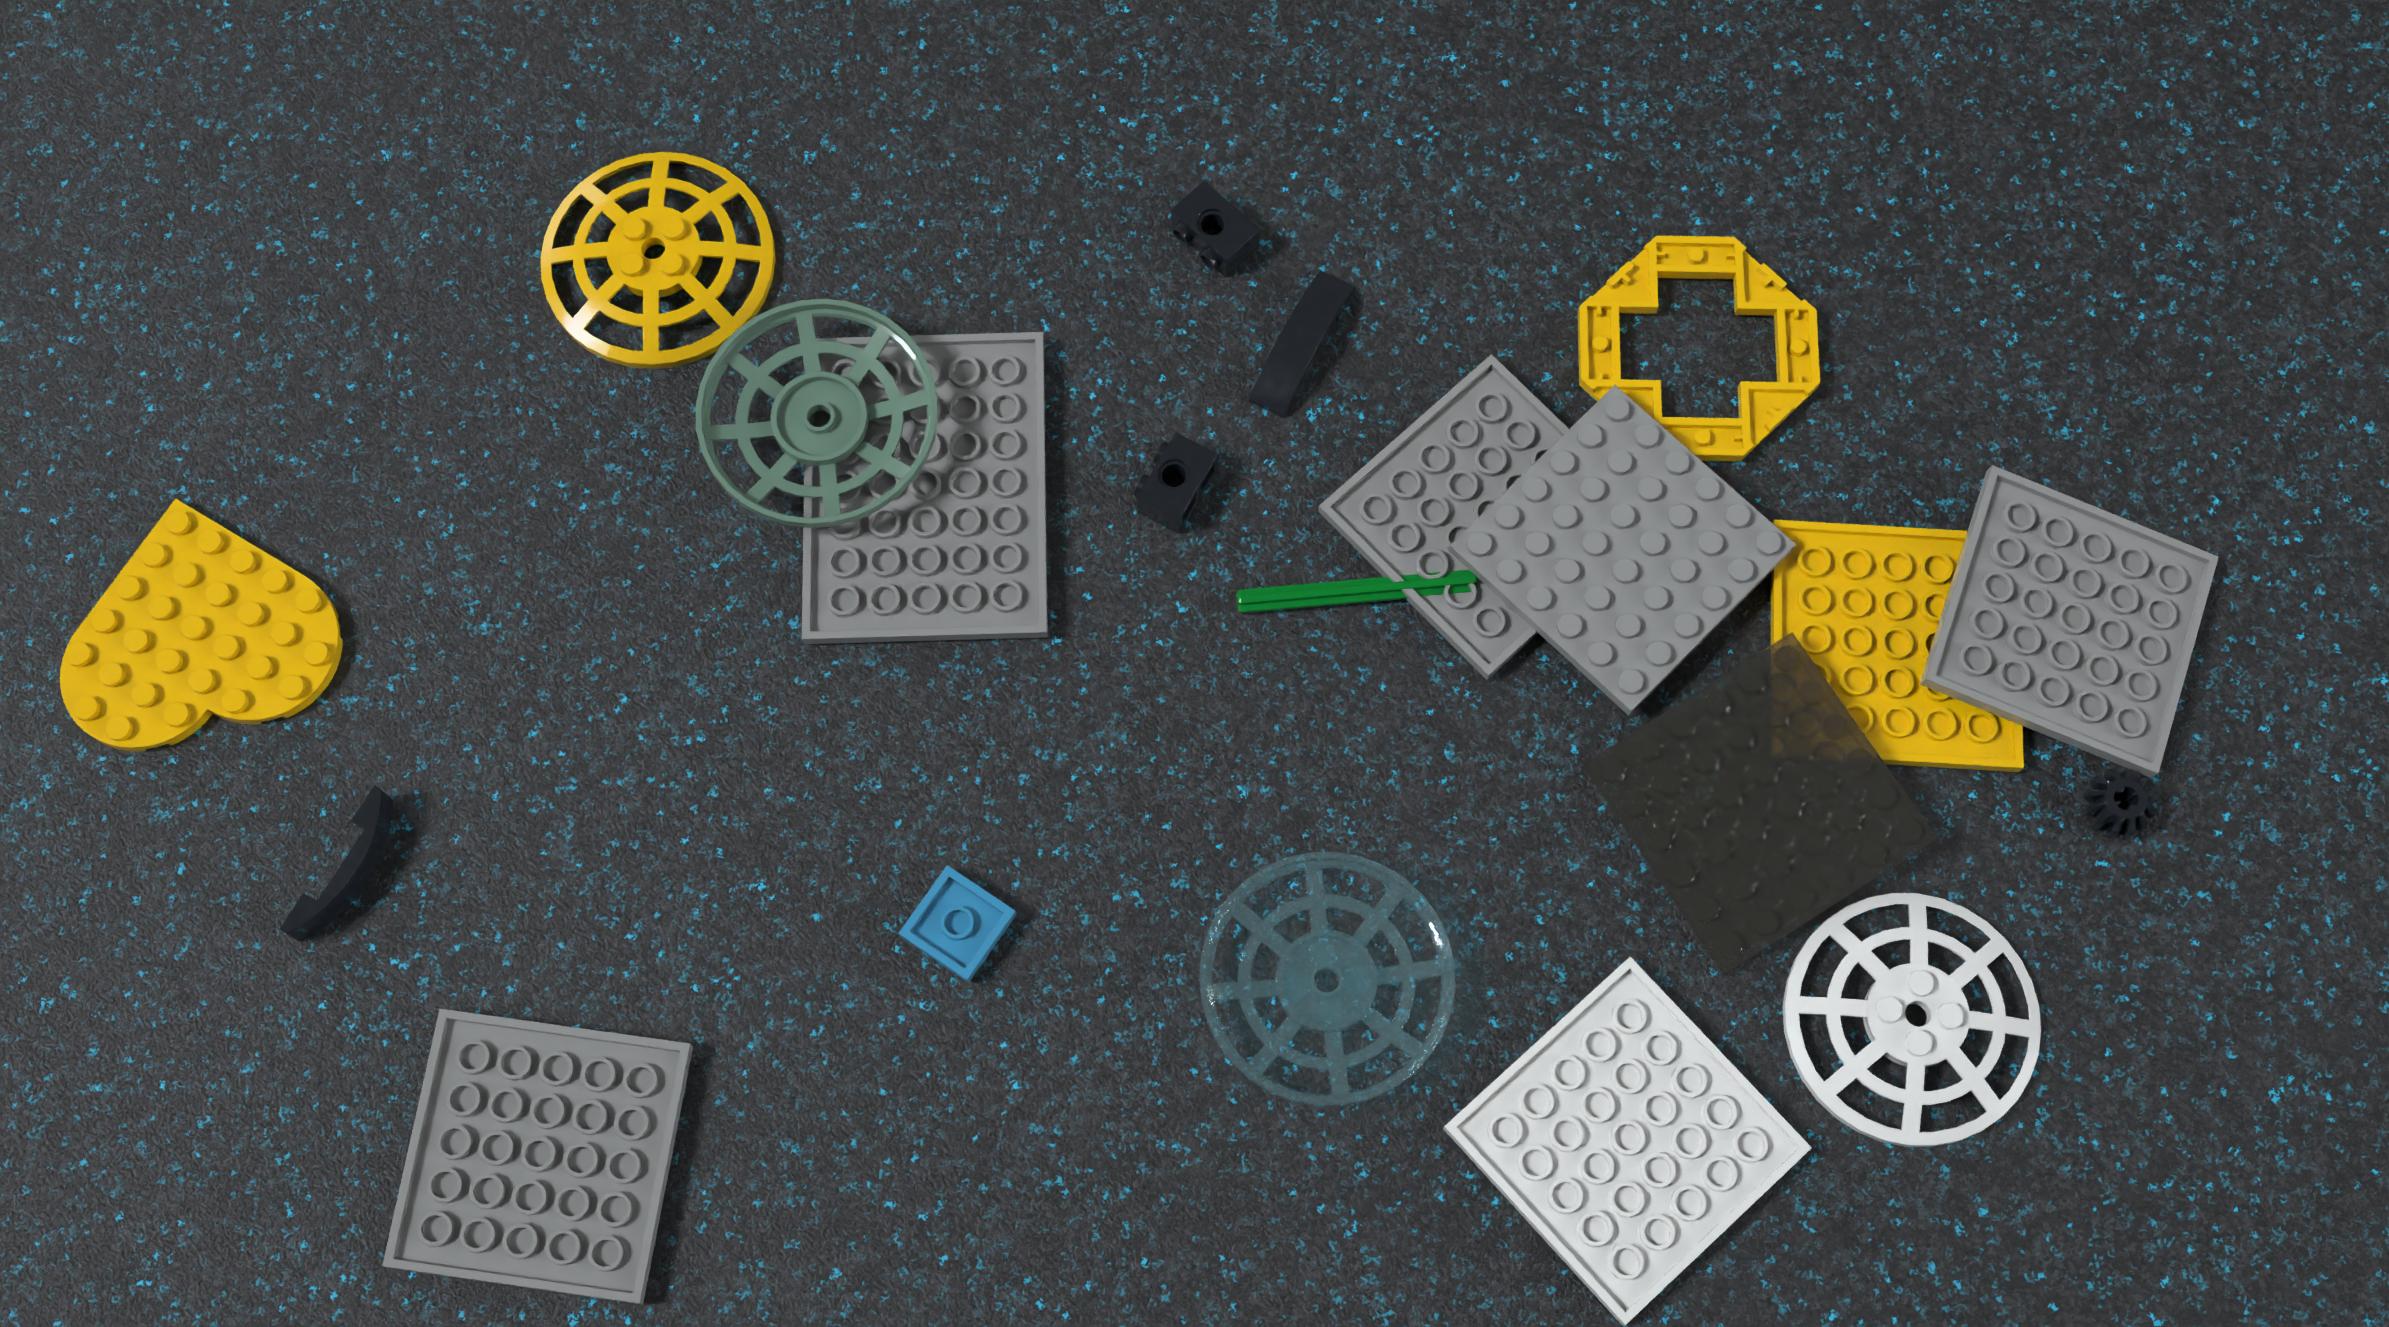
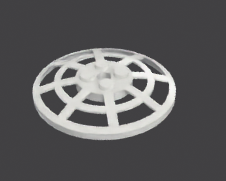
M1890 893L1868 897L1853 903L1825 920L1806 940L1794 959L1786 981L1782 1006L1784 1034L1790 1057L1800 1078L1815 1099L1836 1119L1856 1132L1870 1138L1904 1147H1934L1958 1142L1983 1131L2000 1119L2019 1099L2031 1079L2039 1054L2041 1037L2040 1010L2033 982L2021 958L2008 941L1987 921L1965 907L1942 898L1918 893ZM1894 904H1908L1909 927L1884 930L1861 942L1843 925L1852 917L1873 908ZM1926 906L1942 909L1965 919L1982 930L1991 940L1974 953L1969 947L1955 938L1927 929ZM1830 936L1848 954L1842 959L1833 973L1827 997L1800 996L1802 981L1809 962L1821 943ZM1910 940V963L1893 967L1890 970L1872 952L1873 949L1890 942ZM1928 942L1949 949L1960 956L1965 962L1950 975L1928 965ZM2002 953L2011 962L2022 984L2028 1004L2029 1020L2006 1016L2000 988L1987 967ZM1859 963L1876 981L1868 990L1865 1000L1841 998L1848 975L1853 967ZM1976 975L1982 980L1989 995L1993 1014L1969 1011L1967 1000L1961 988ZM1916 1004L1925 1010L1927 1020L1924 1026L1918 1027L1908 1022L1905 1016V1010L1908 1005ZM1799 1014L1826 1015L1830 1040L1839 1059L1844 1064L1826 1081H1823L1815 1070L1806 1051L1800 1028ZM1840 1016L1863 1017L1864 1027L1871 1043L1856 1055L1851 1051L1844 1036ZM1968 1029L1991 1031L1992 1038L1988 1050L1980 1064L1975 1068L1959 1047L1964 1042ZM2005 1034L2029 1038L2028 1049L2021 1071L2010 1090L1999 1100L1985 1081V1078L1999 1059L2005 1041ZM1883 1055L1899 1065L1906 1066L1905 1089L1884 1082L1873 1075L1868 1068ZM1945 1059L1962 1079L1959 1083L1945 1089L1923 1091L1925 1067L1933 1066ZM1857 1079L1862 1085L1876 1094L1895 1102L1904 1103L1901 1130L1887 1127L1865 1118L1847 1106L1836 1095L1853 1080ZM1971 1091L1986 1111L1977 1119L1956 1128L1935 1132H1919L1922 1105L1949 1102Z

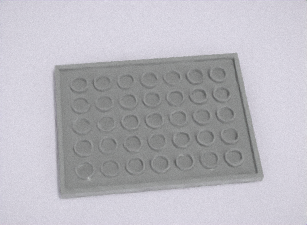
M1043 332L910 336L921 349L931 368L938 394L939 419L935 441L927 461L914 481L897 498L880 510L859 520L837 526L803 527L802 641L804 644L1048 637ZM871 337L816 338V341L842 342L864 350ZM889 340L877 360L892 375L901 397L924 390L921 378L911 360L897 344ZM819 354L821 371L835 373L843 377L847 375L855 363L854 360L842 356ZM869 371L858 386L866 405L889 400L882 383ZM927 406L904 413L902 436L892 456L910 467L915 461L924 439L927 423ZM825 411L815 412L811 415L809 424L814 427H822L829 422L831 415ZM892 416L869 421L864 441L882 451L890 434ZM852 454L844 461L835 464L837 482L841 483L857 476L871 464L856 454ZM804 465V485L821 486L819 467ZM881 470L877 476L863 486L839 495L841 514L854 511L877 500L891 490L900 480ZM804 497L805 518L825 517L823 498Z

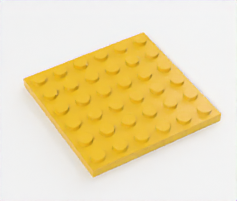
M1773 520L1772 523L1796 545L1771 571L1770 757L2020 772L2024 768L2022 725L1920 684L1967 531Z

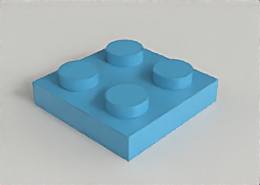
M947 865L898 934L902 939L969 983L1017 913L1014 909Z

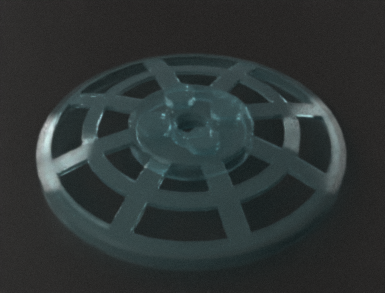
M1311 852L1287 857L1262 868L1244 880L1225 900L1213 918L1204 940L1200 961V996L1204 1015L1215 1041L1228 1060L1247 1079L1267 1092L1291 1102L1317 1107L1346 1106L1369 1101L1390 1092L1409 1079L1429 1059L1441 1040L1452 1012L1455 994V963L1449 938L1439 916L1426 898L1405 878L1388 867L1361 856L1339 852ZM1336 868L1357 872L1378 880L1389 887V889L1374 908L1351 897L1324 894L1322 869ZM1305 870L1307 896L1299 897L1281 905L1269 913L1263 920L1244 904L1253 893L1269 882L1290 873ZM1402 899L1414 908L1426 925L1435 944L1438 959L1413 963L1404 938L1394 924L1387 919ZM1326 908L1347 910L1363 917L1365 920L1353 936L1340 931L1328 930ZM1309 910L1311 932L1302 935L1292 943H1289L1273 929L1289 916ZM1233 917L1252 933L1246 942L1240 958L1238 982L1212 983V969L1216 948L1226 925ZM1378 930L1385 935L1392 945L1399 960V965L1376 968L1370 953L1365 947ZM1263 943L1280 957L1276 979L1250 981L1254 957L1258 947ZM1325 970L1333 972L1338 978V987L1332 992L1320 991L1314 983V978L1319 972ZM1441 976L1438 1012L1431 1031L1422 1044L1402 1030L1413 1006L1415 980ZM1402 983L1400 1004L1395 1017L1390 1021L1371 1007L1376 995L1377 986ZM1278 997L1279 1003L1288 1017L1274 1034L1266 1028L1259 1018L1253 1003L1254 998ZM1240 999L1241 1008L1249 1026L1258 1039L1265 1044L1249 1063L1238 1053L1227 1037L1217 1015L1215 1001ZM1362 1021L1380 1035L1377 1040L1365 1048L1344 1055L1341 1031ZM1301 1027L1313 1032L1324 1033L1327 1057L1306 1055L1291 1049L1287 1044ZM1390 1044H1393L1411 1057L1400 1070L1384 1081L1363 1090L1349 1092L1346 1068L1372 1059ZM1277 1056L1301 1067L1329 1070L1332 1094H1313L1297 1091L1272 1081L1263 1073Z

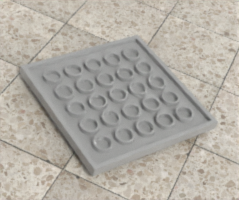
M1491 354L1321 503L1318 512L1383 577H1388L1392 582L1404 581L1400 577L1402 575L1419 574L1423 579L1442 578L1447 571L1469 570L1448 551L1449 546L1556 443L1569 428ZM1436 572H1440V573L1437 574V575H1428V574H1426V573H1436ZM1478 577L1477 590L1474 583H1470L1468 586L1472 592L1448 594L1450 585L1445 586L1443 595L1420 596L1414 589H1402L1401 591L1407 597L1406 600L1486 680L1538 634L1536 630Z
M1614 385L1449 546L1448 551L1627 715H1630L1794 549L1796 544Z
M1992 465L1986 471L1920 684L2152 778L2160 770L2219 557Z
M439 1009L382 1266L391 1269L643 1305L693 1046L690 1043Z

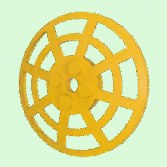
M655 152L638 154L615 161L597 170L580 182L562 201L553 215L544 236L540 258L541 280L546 299L558 322L576 342L589 352L609 362L632 368L661 369L678 367L699 361L717 352L720 346L738 328L758 314L773 281L775 267L774 238L767 215L757 197L742 180L726 168L707 159L685 153ZM643 164H653L651 178L626 183L612 190L607 195L595 186L603 179L622 170ZM669 164H688L706 169L719 175L727 183L709 194L704 189L690 182L667 178ZM650 189L647 207L639 208L628 214L615 203L618 199L631 193ZM666 189L684 192L699 200L683 213L664 206ZM738 194L746 200L756 219L761 246L737 243L733 224L727 212L721 206L723 203ZM583 196L594 206L581 222L574 245L552 249L553 241L561 222L570 208ZM712 212L721 226L724 242L701 241L694 224ZM602 213L616 224L610 233L608 242L586 243L592 226ZM652 245H662L665 247L664 253L656 259L645 257L646 250ZM703 257L723 258L718 275L710 287L706 289L695 278L701 267ZM607 258L613 275L598 290L594 288L588 277L585 259ZM736 259L760 262L759 272L752 291L742 307L732 316L718 302L717 298L722 294L731 279ZM573 261L577 282L588 299L573 318L564 308L556 292L551 268L553 264ZM624 287L629 292L643 297V314L623 310L609 301ZM684 289L694 299L693 302L680 309L659 314L660 297L669 296ZM704 310L720 326L711 335L692 344L672 350H659V327H668L685 322ZM599 312L619 323L633 327H642L643 351L629 350L610 345L592 336L585 328Z

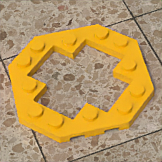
M1655 236L1645 245L1644 250L1632 261H1628L1595 295L1590 296L1579 306V385L1597 402L1616 385L1701 461H1742L1801 405L1820 384L1817 310L1805 299L1801 301L1786 288L1787 283L1765 263L1760 265L1745 251L1747 247L1735 237ZM1658 278L1733 279L1735 315L1774 316L1777 382L1740 381L1738 386L1739 418L1662 417L1661 380L1621 379L1619 313L1656 314L1658 310Z

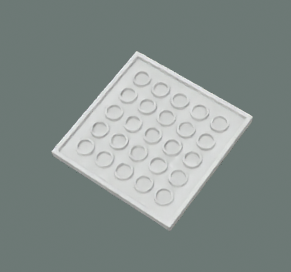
M1631 957L1623 962L1443 1128L1622 1326H1625L1812 1148Z

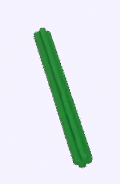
M1470 570L1447 571L1442 578L1423 579L1419 574L1402 575L1400 577L1404 581L1392 582L1388 577L1241 589L1236 594L1237 609L1240 613L1401 600L1407 599L1401 591L1402 589H1414L1420 596L1443 595L1444 588L1447 585H1450L1448 594L1472 592L1468 586L1470 583H1474L1477 590L1478 579ZM1436 572V573H1426V574H1428V575H1437V574H1439L1440 572Z

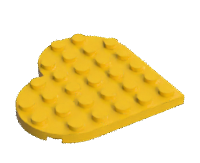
M175 498L70 639L60 669L62 698L70 716L83 731L109 747L130 752H146V749L166 744L172 746L196 732L212 714L231 722L249 725L261 724L263 721L273 720L282 716L288 718L313 703L332 680L338 668L343 647V639L340 637L339 616L331 600L312 580Z

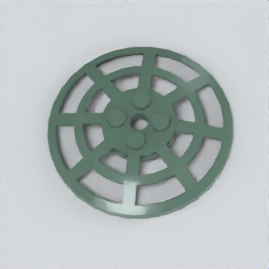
M832 299L800 300L780 305L755 316L738 328L720 346L708 364L699 386L695 407L696 432L701 452L713 476L726 493L744 508L765 519L788 526L806 528L831 527L856 521L880 510L897 498L914 481L927 461L935 441L939 419L938 394L931 368L921 349L908 333L890 318L871 308L848 301ZM833 317L848 319L865 324L876 331L864 350L842 342L816 341L813 318ZM797 321L800 344L792 345L777 352L759 367L740 354L747 344L766 331L784 323ZM889 340L897 344L911 360L921 378L924 390L901 397L892 375L877 360ZM819 354L838 355L854 360L855 363L847 375L843 377L835 373L821 371ZM803 357L805 374L794 378L785 386H782L770 377L774 371L784 364ZM730 366L748 380L738 400L735 424L711 425V409L714 394L722 375ZM869 371L882 383L889 400L866 405L858 386ZM760 389L774 399L771 409V421L748 423L751 404L755 394ZM927 406V423L924 439L918 455L910 467L892 456L902 436L904 413ZM825 411L831 415L829 422L822 427H814L809 424V419L815 412ZM892 416L890 434L882 451L864 441L869 421ZM775 437L784 454L769 469L757 456L751 439ZM738 440L739 447L747 463L761 477L746 494L733 483L724 471L716 455L713 441ZM852 454H856L871 464L857 476L841 483L837 482L835 464L844 461ZM799 462L807 466L819 467L821 486L800 485L787 481L784 478ZM881 470L900 480L891 490L877 500L854 511L841 514L839 495L863 486L877 476ZM777 488L782 492L799 497L823 498L825 517L805 518L790 516L770 510L759 503Z

